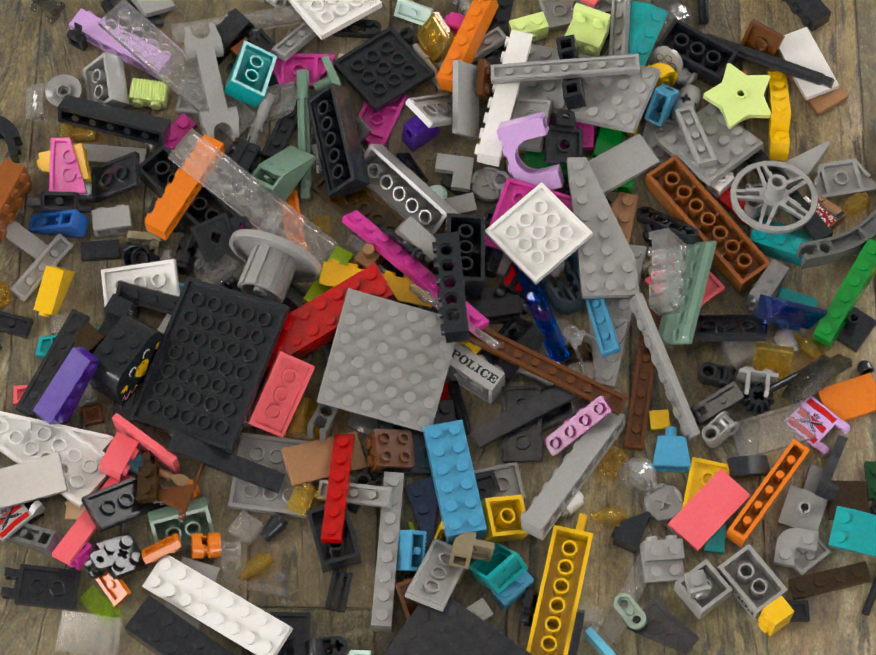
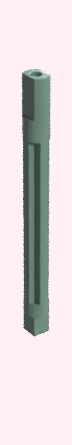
M303 69L296 71L298 149L311 154V124L307 100L310 99L309 71ZM312 165L299 181L303 202L312 201Z

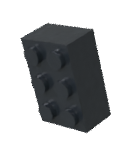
M325 506L306 510L322 573L361 563V556L347 506L342 543L321 542Z

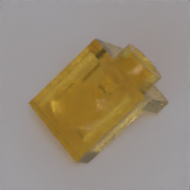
M307 483L294 487L287 508L305 516L307 515L306 510H309L313 498L317 497L319 492L314 490V486Z

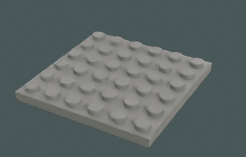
M348 288L316 402L423 432L424 426L433 425L455 346V342L446 343V337L441 336L440 324H444V319H440L439 314Z

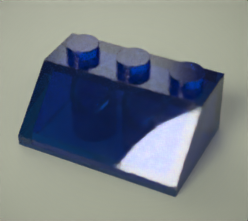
M760 294L755 317L761 318L762 323L773 325L776 322L775 326L787 328V325H789L788 329L800 331V328H811L827 314L828 310Z

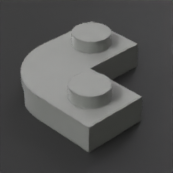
M790 528L782 532L775 545L773 564L793 568L796 550L815 553L819 532L801 528Z

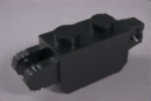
M43 191L37 195V198H27V207L37 208V212L42 213L76 209L80 213H92L91 210H94V208L91 206H81V201H95V196L80 195L78 192Z

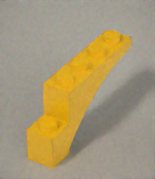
M768 71L767 75L770 76L768 82V103L771 111L768 132V157L772 161H788L791 108L787 75L779 71Z

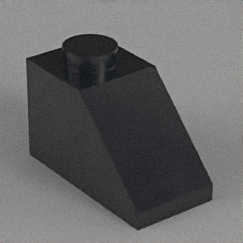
M648 511L621 521L619 527L615 526L611 535L614 538L613 545L635 554L650 520L651 513Z

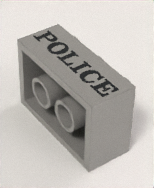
M456 342L446 377L452 381H458L460 386L492 405L505 384L503 369L498 365L493 366L484 356L474 354L468 346L460 345Z
M747 544L717 567V572L733 589L732 595L753 620L760 616L763 608L781 595L784 598L787 594L788 589L750 544Z

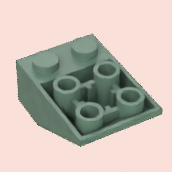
M290 145L260 163L249 177V180L261 192L285 202L317 157Z

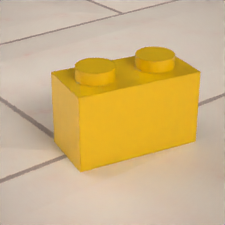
M781 595L762 609L758 618V626L764 633L772 636L790 622L794 610Z

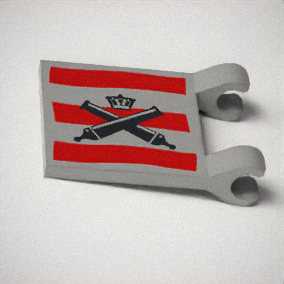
M36 500L29 510L24 504L0 510V540L5 542L33 517L42 514L45 511L43 504Z

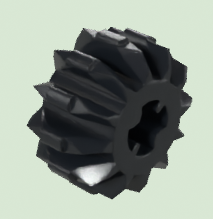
M754 382L751 383L748 395L742 393L745 399L742 400L741 405L747 406L746 412L752 410L753 416L757 412L761 416L764 415V410L769 412L770 406L774 404L772 399L773 393L769 394L768 398L764 397L762 382L758 386Z

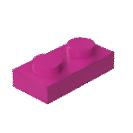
M182 113L170 126V136L164 145L174 152L198 127L197 123Z

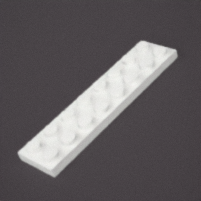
M168 554L160 558L142 586L255 655H277L293 630L291 626Z

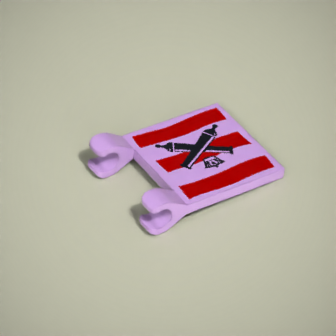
M812 395L785 422L790 429L814 447L823 457L829 454V448L821 443V441L834 426L843 434H847L850 431L848 423L837 417Z

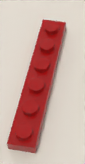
M335 434L321 533L322 543H342L355 444L354 434Z

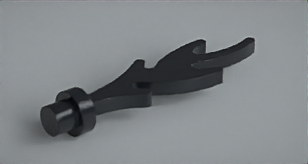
M379 224L376 225L404 250L410 252L412 258L420 261L424 259L425 255L421 249L411 247L390 228L386 229Z

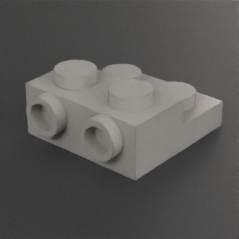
M676 535L665 536V540H658L657 536L646 537V541L640 543L644 583L674 582L683 577V559L685 554L682 538L677 539Z

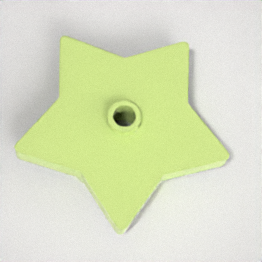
M728 63L722 83L708 90L703 95L705 100L720 109L728 129H732L740 122L750 118L769 119L771 117V111L764 98V93L770 79L769 75H746Z

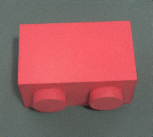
M117 431L99 464L98 471L118 481L121 480L122 476L126 477L131 468L129 465L131 459L135 460L140 451L137 449L139 441Z

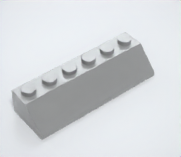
M370 144L363 155L370 181L367 187L405 220L411 216L434 237L435 234L443 233L447 213H459L382 144Z

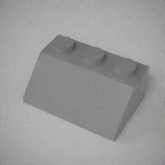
M104 52L83 68L87 100L125 108L129 105L123 58L121 56Z

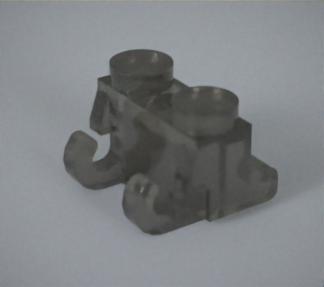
M32 0L33 3L29 9L34 12L38 10V6L46 9L51 13V17L47 16L45 20L52 25L60 17V13L64 10L66 4L60 1V5H58L55 0Z

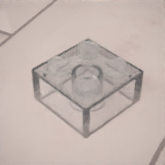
M242 510L228 528V531L231 535L250 546L264 526L261 521Z

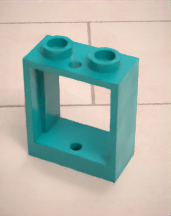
M495 541L491 562L475 559L469 564L468 571L477 583L499 594L526 571L528 567L518 553Z

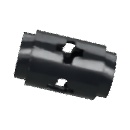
M185 233L181 237L174 257L179 274L190 275L195 269L200 254L192 233Z

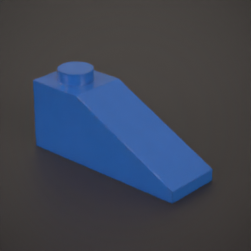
M76 209L32 214L28 231L57 236L60 233L62 236L69 238L81 237L86 234L89 219Z

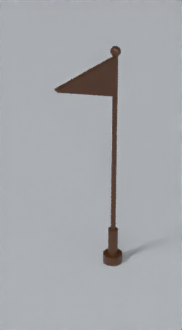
M201 464L192 485L159 489L158 501L180 511L181 513L178 515L180 520L186 519V511L205 465Z

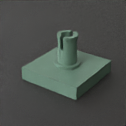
M329 56L322 57L321 59L328 72V77L313 83L317 93L331 83L343 86Z

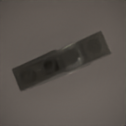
M841 354L831 358L821 355L805 366L792 379L781 394L782 398L796 404L824 389L823 381H827L838 373H842L852 367V359Z

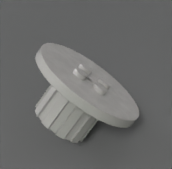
M240 229L233 232L230 238L229 246L231 250L246 262L237 284L243 293L282 304L291 281L299 283L314 282L319 278L322 271L320 262L311 253L280 236L259 230Z

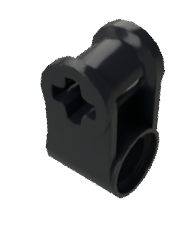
M705 362L701 365L697 377L701 384L722 389L733 382V377L737 370L733 366ZM708 371L711 373V376H707L703 372Z

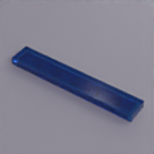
M514 263V270L535 323L547 339L544 342V346L549 358L560 364L569 361L571 356L541 281L535 284Z

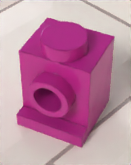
M453 12L450 15L447 14L443 23L445 25V33L456 36L465 16Z

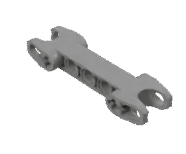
M209 23L208 36L203 39L195 37L189 26L184 27L185 58L187 62L196 61L207 110L199 112L202 133L214 138L215 131L223 129L230 133L233 142H238L240 138L238 111L236 106L227 107L216 57L224 56L221 36L214 23Z

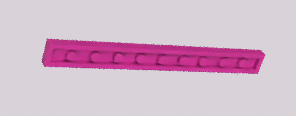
M358 210L343 216L342 222L366 243L372 244L379 254L438 302L437 291H441L440 286H436V277L431 271L412 258L407 251ZM466 302L469 329L475 334L488 327L489 320Z

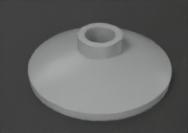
M67 74L53 77L45 88L47 100L56 107L59 106L66 95L80 98L82 94V87L78 79Z

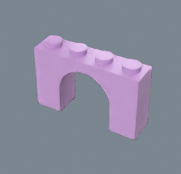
M544 112L501 122L497 129V136L499 140H502V151L504 157L508 159L510 175H513L515 180L535 186L542 182L549 190L562 188L565 179L560 164L540 169L531 168L522 162L518 153V147L523 141L547 135L549 127Z

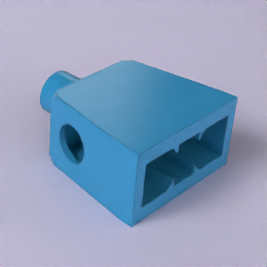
M666 84L655 88L644 119L661 127L670 117L680 91Z
M668 426L665 428V436H658L652 472L689 473L691 462L686 437L677 436V428Z

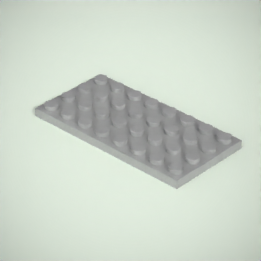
M532 44L527 62L560 60L556 48ZM579 53L580 58L597 57ZM640 65V73L583 77L586 106L571 109L575 113V121L635 133L660 76V69ZM563 79L521 83L518 97L552 100L554 103L551 112L552 117L557 115L560 109L568 110L563 98Z

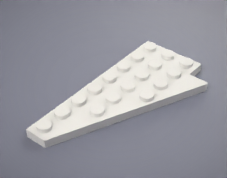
M0 411V452L17 464L59 453L68 492L61 493V495L81 509L83 506L82 497L95 492L108 477V475L99 472L98 469L105 451L114 437L61 424L50 425L43 420Z

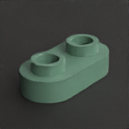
M618 594L614 599L616 611L631 629H643L647 624V617L644 611L629 594ZM627 602L628 606L626 608H622L621 603ZM639 617L641 620L639 623H634V618Z

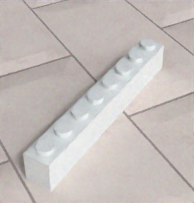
M511 30L510 37L506 36L504 47L507 48L506 52L502 51L500 62H503L502 64L527 62L532 46L533 34ZM522 82L493 84L492 92L494 95L489 98L487 106L490 110L489 113L485 112L483 120L485 128H481L479 134L481 142L480 144L477 143L475 148L477 162L499 167L503 153L502 140L498 139L497 129L501 122L512 119Z

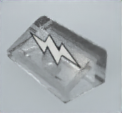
M43 82L27 88L26 121L45 120V86Z

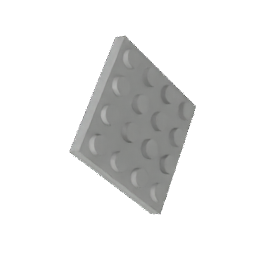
M711 103L697 112L696 115L717 159L716 165L698 169L680 126L673 129L657 142L659 148L671 157L676 155L690 172L709 187L761 150L764 144L739 124L732 129H728L724 115L720 109Z
M241 432L237 456L286 475L278 494L233 477L228 508L307 518L306 510L309 507L313 482L295 487L291 486L281 449L311 441Z

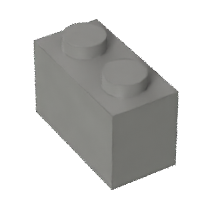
M117 205L111 208L100 207L96 210H91L93 231L96 238L125 235L127 231H133L129 205Z

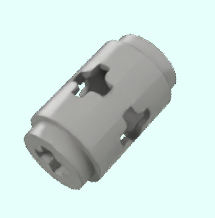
M687 84L681 88L671 112L674 121H677L674 115V110L693 106L694 111H696L701 99V91L698 87Z

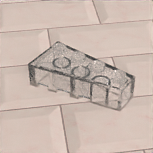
M669 228L649 232V239H652V247H649V255L652 256V266H649V274L652 278V283H649V308L658 316L679 313L682 303L681 295L682 288L684 287L683 280L686 270L688 246Z

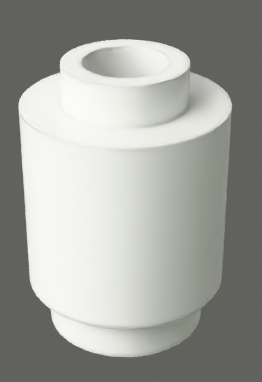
M578 491L561 515L562 517L571 516L584 505L583 500L585 498L580 491Z

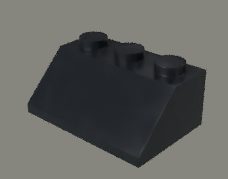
M515 315L497 332L533 351L538 350L547 340L536 323ZM481 349L476 354L484 356L493 366L498 365L501 367L507 380L515 375L516 371L520 368L484 349Z

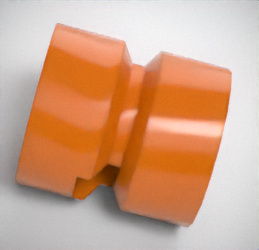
M219 532L208 533L207 536H204L203 533H191L192 559H203L205 556L209 559L221 557V537Z

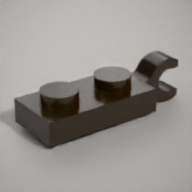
M151 451L142 452L144 466L138 467L137 501L139 504L159 500L160 467L155 463V457L151 456Z

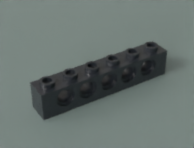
M458 232L435 234L436 242H432L433 254L437 253V258H434L435 270L439 269V274H435L436 286H440L441 291H437L438 303L442 302V307H439V317L444 319V324H440L441 336L446 337V343L470 341Z

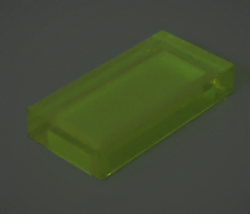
M94 585L79 598V601L106 628L121 615V612Z

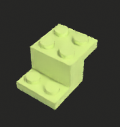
M576 2L573 10V19L565 36L574 34L579 47V53L600 57V51L609 33L611 15Z

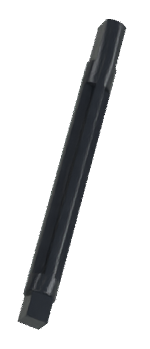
M707 34L738 51L737 57L819 86L832 88L835 81L832 77L826 76L821 72L718 36Z

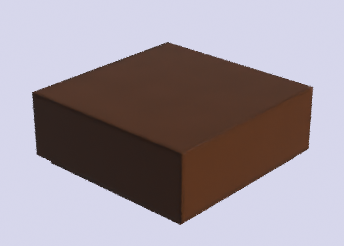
M100 403L81 407L85 427L105 423Z

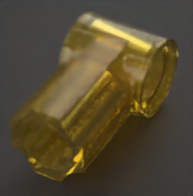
M62 123L59 127V138H70L72 144L96 142V131Z

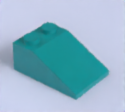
M244 40L227 79L224 93L257 108L265 96L277 56Z
M837 506L828 545L835 549L876 557V515Z

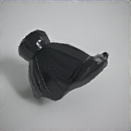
M128 242L122 247V259L126 266L161 261L160 257L154 254L146 245Z

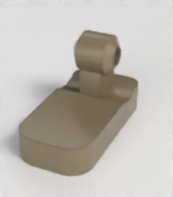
M127 231L128 240L149 242V249L152 252L155 251L154 254L158 256L160 254V243L166 244V240L150 232Z

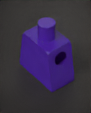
M415 114L414 117L405 122L401 140L414 152L440 134L439 127L428 128Z

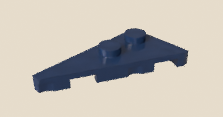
M432 476L404 486L420 531L427 532V538L425 539L427 541L425 543L427 550H429L434 538L438 504Z

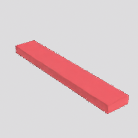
M128 474L126 477L122 476L120 481L110 477L101 489L132 478V476ZM86 509L54 549L52 557L70 565L96 531L97 527Z

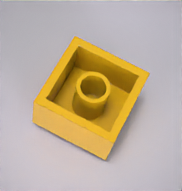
M522 495L485 498L481 502L487 527L485 541L494 543L495 541L522 540L528 535L527 532L522 530L520 521L521 515L525 511Z

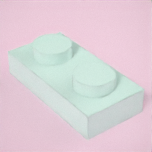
M398 0L394 16L428 27L433 9L409 0Z

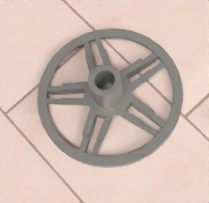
M761 161L745 167L734 178L730 190L731 204L738 217L752 228L772 234L789 233L802 228L813 217L818 202L817 191L810 178L800 169L779 161ZM767 166L790 170L799 177L786 180L782 175H773ZM760 167H762V169H763V171H764V174H765V176H766V178H767V180H768V183H766L765 178H764V175H763V173L761 172ZM757 169L763 187L737 189L742 177L748 172ZM806 184L812 197L809 211L789 197L790 194ZM738 200L764 202L759 222L750 218L741 209ZM777 207L801 219L796 223L786 226H769ZM766 208H770L772 211L766 225L762 224Z

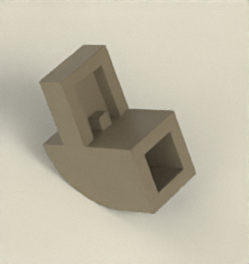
M475 532L462 533L453 542L448 565L468 570L471 558L491 562L495 543L475 539Z

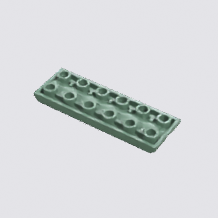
M704 241L695 244L683 243L680 245L658 329L664 345L692 344L717 244L716 241Z

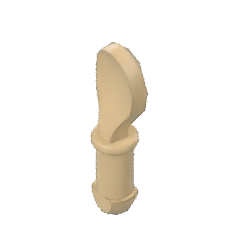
M159 469V477L165 478L167 481L172 479L177 486L190 484V479L186 475H173L171 471Z

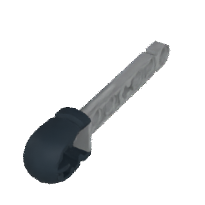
M497 171L493 175L492 184L496 192L501 195L505 183H497L496 178L504 177L507 179V177H510L504 171ZM564 260L539 282L551 306L559 313L567 315L576 313L585 303V299L581 297L580 278L576 271H573V266L568 260ZM564 273L566 280L570 283L565 282L563 279L556 282L557 288L554 289L550 279H554Z

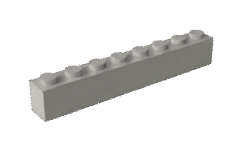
M610 413L584 433L581 439L576 440L572 451L565 455L563 463L554 470L550 481L545 482L541 493L533 498L530 508L522 513L520 521L523 531L543 541L626 427L625 415L620 413L617 416Z
M384 472L383 487H392L395 489L391 509L381 508L371 619L372 632L392 633L399 530H401L405 483L404 473Z

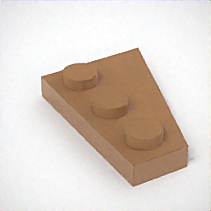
M620 192L611 209L628 244H630L639 195Z

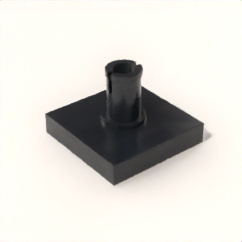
M855 307L853 312L849 314L847 322L836 340L852 351L857 352L875 328L876 320Z

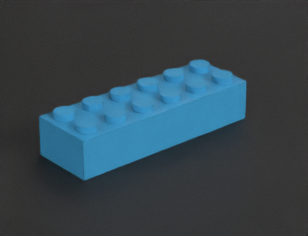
M463 420L424 426L423 436L446 542L453 544L457 536L466 532H475V539L486 538L487 527Z

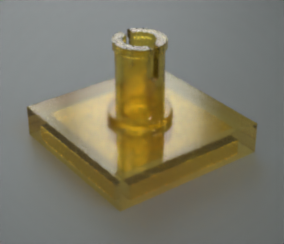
M439 11L433 12L416 34L424 51L431 57L432 63L439 62L455 39V33L453 34V31H450Z
M755 342L751 367L758 371L763 369L773 370L774 373H779L777 379L779 381L790 375L794 347L780 346L776 343L765 344Z

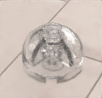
M633 457L625 461L617 473V477L620 475L622 478L620 482L625 488L635 494L645 493L644 496L651 494L658 480L656 468L646 458Z

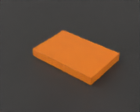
M871 372L816 391L820 403L845 422L876 412V383Z

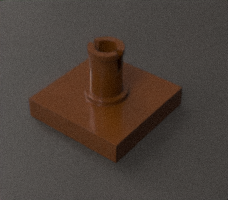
M753 19L740 45L776 56L785 36Z

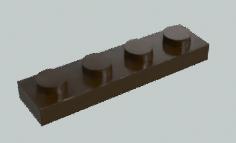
M866 561L788 579V585L793 600L869 583L872 579Z

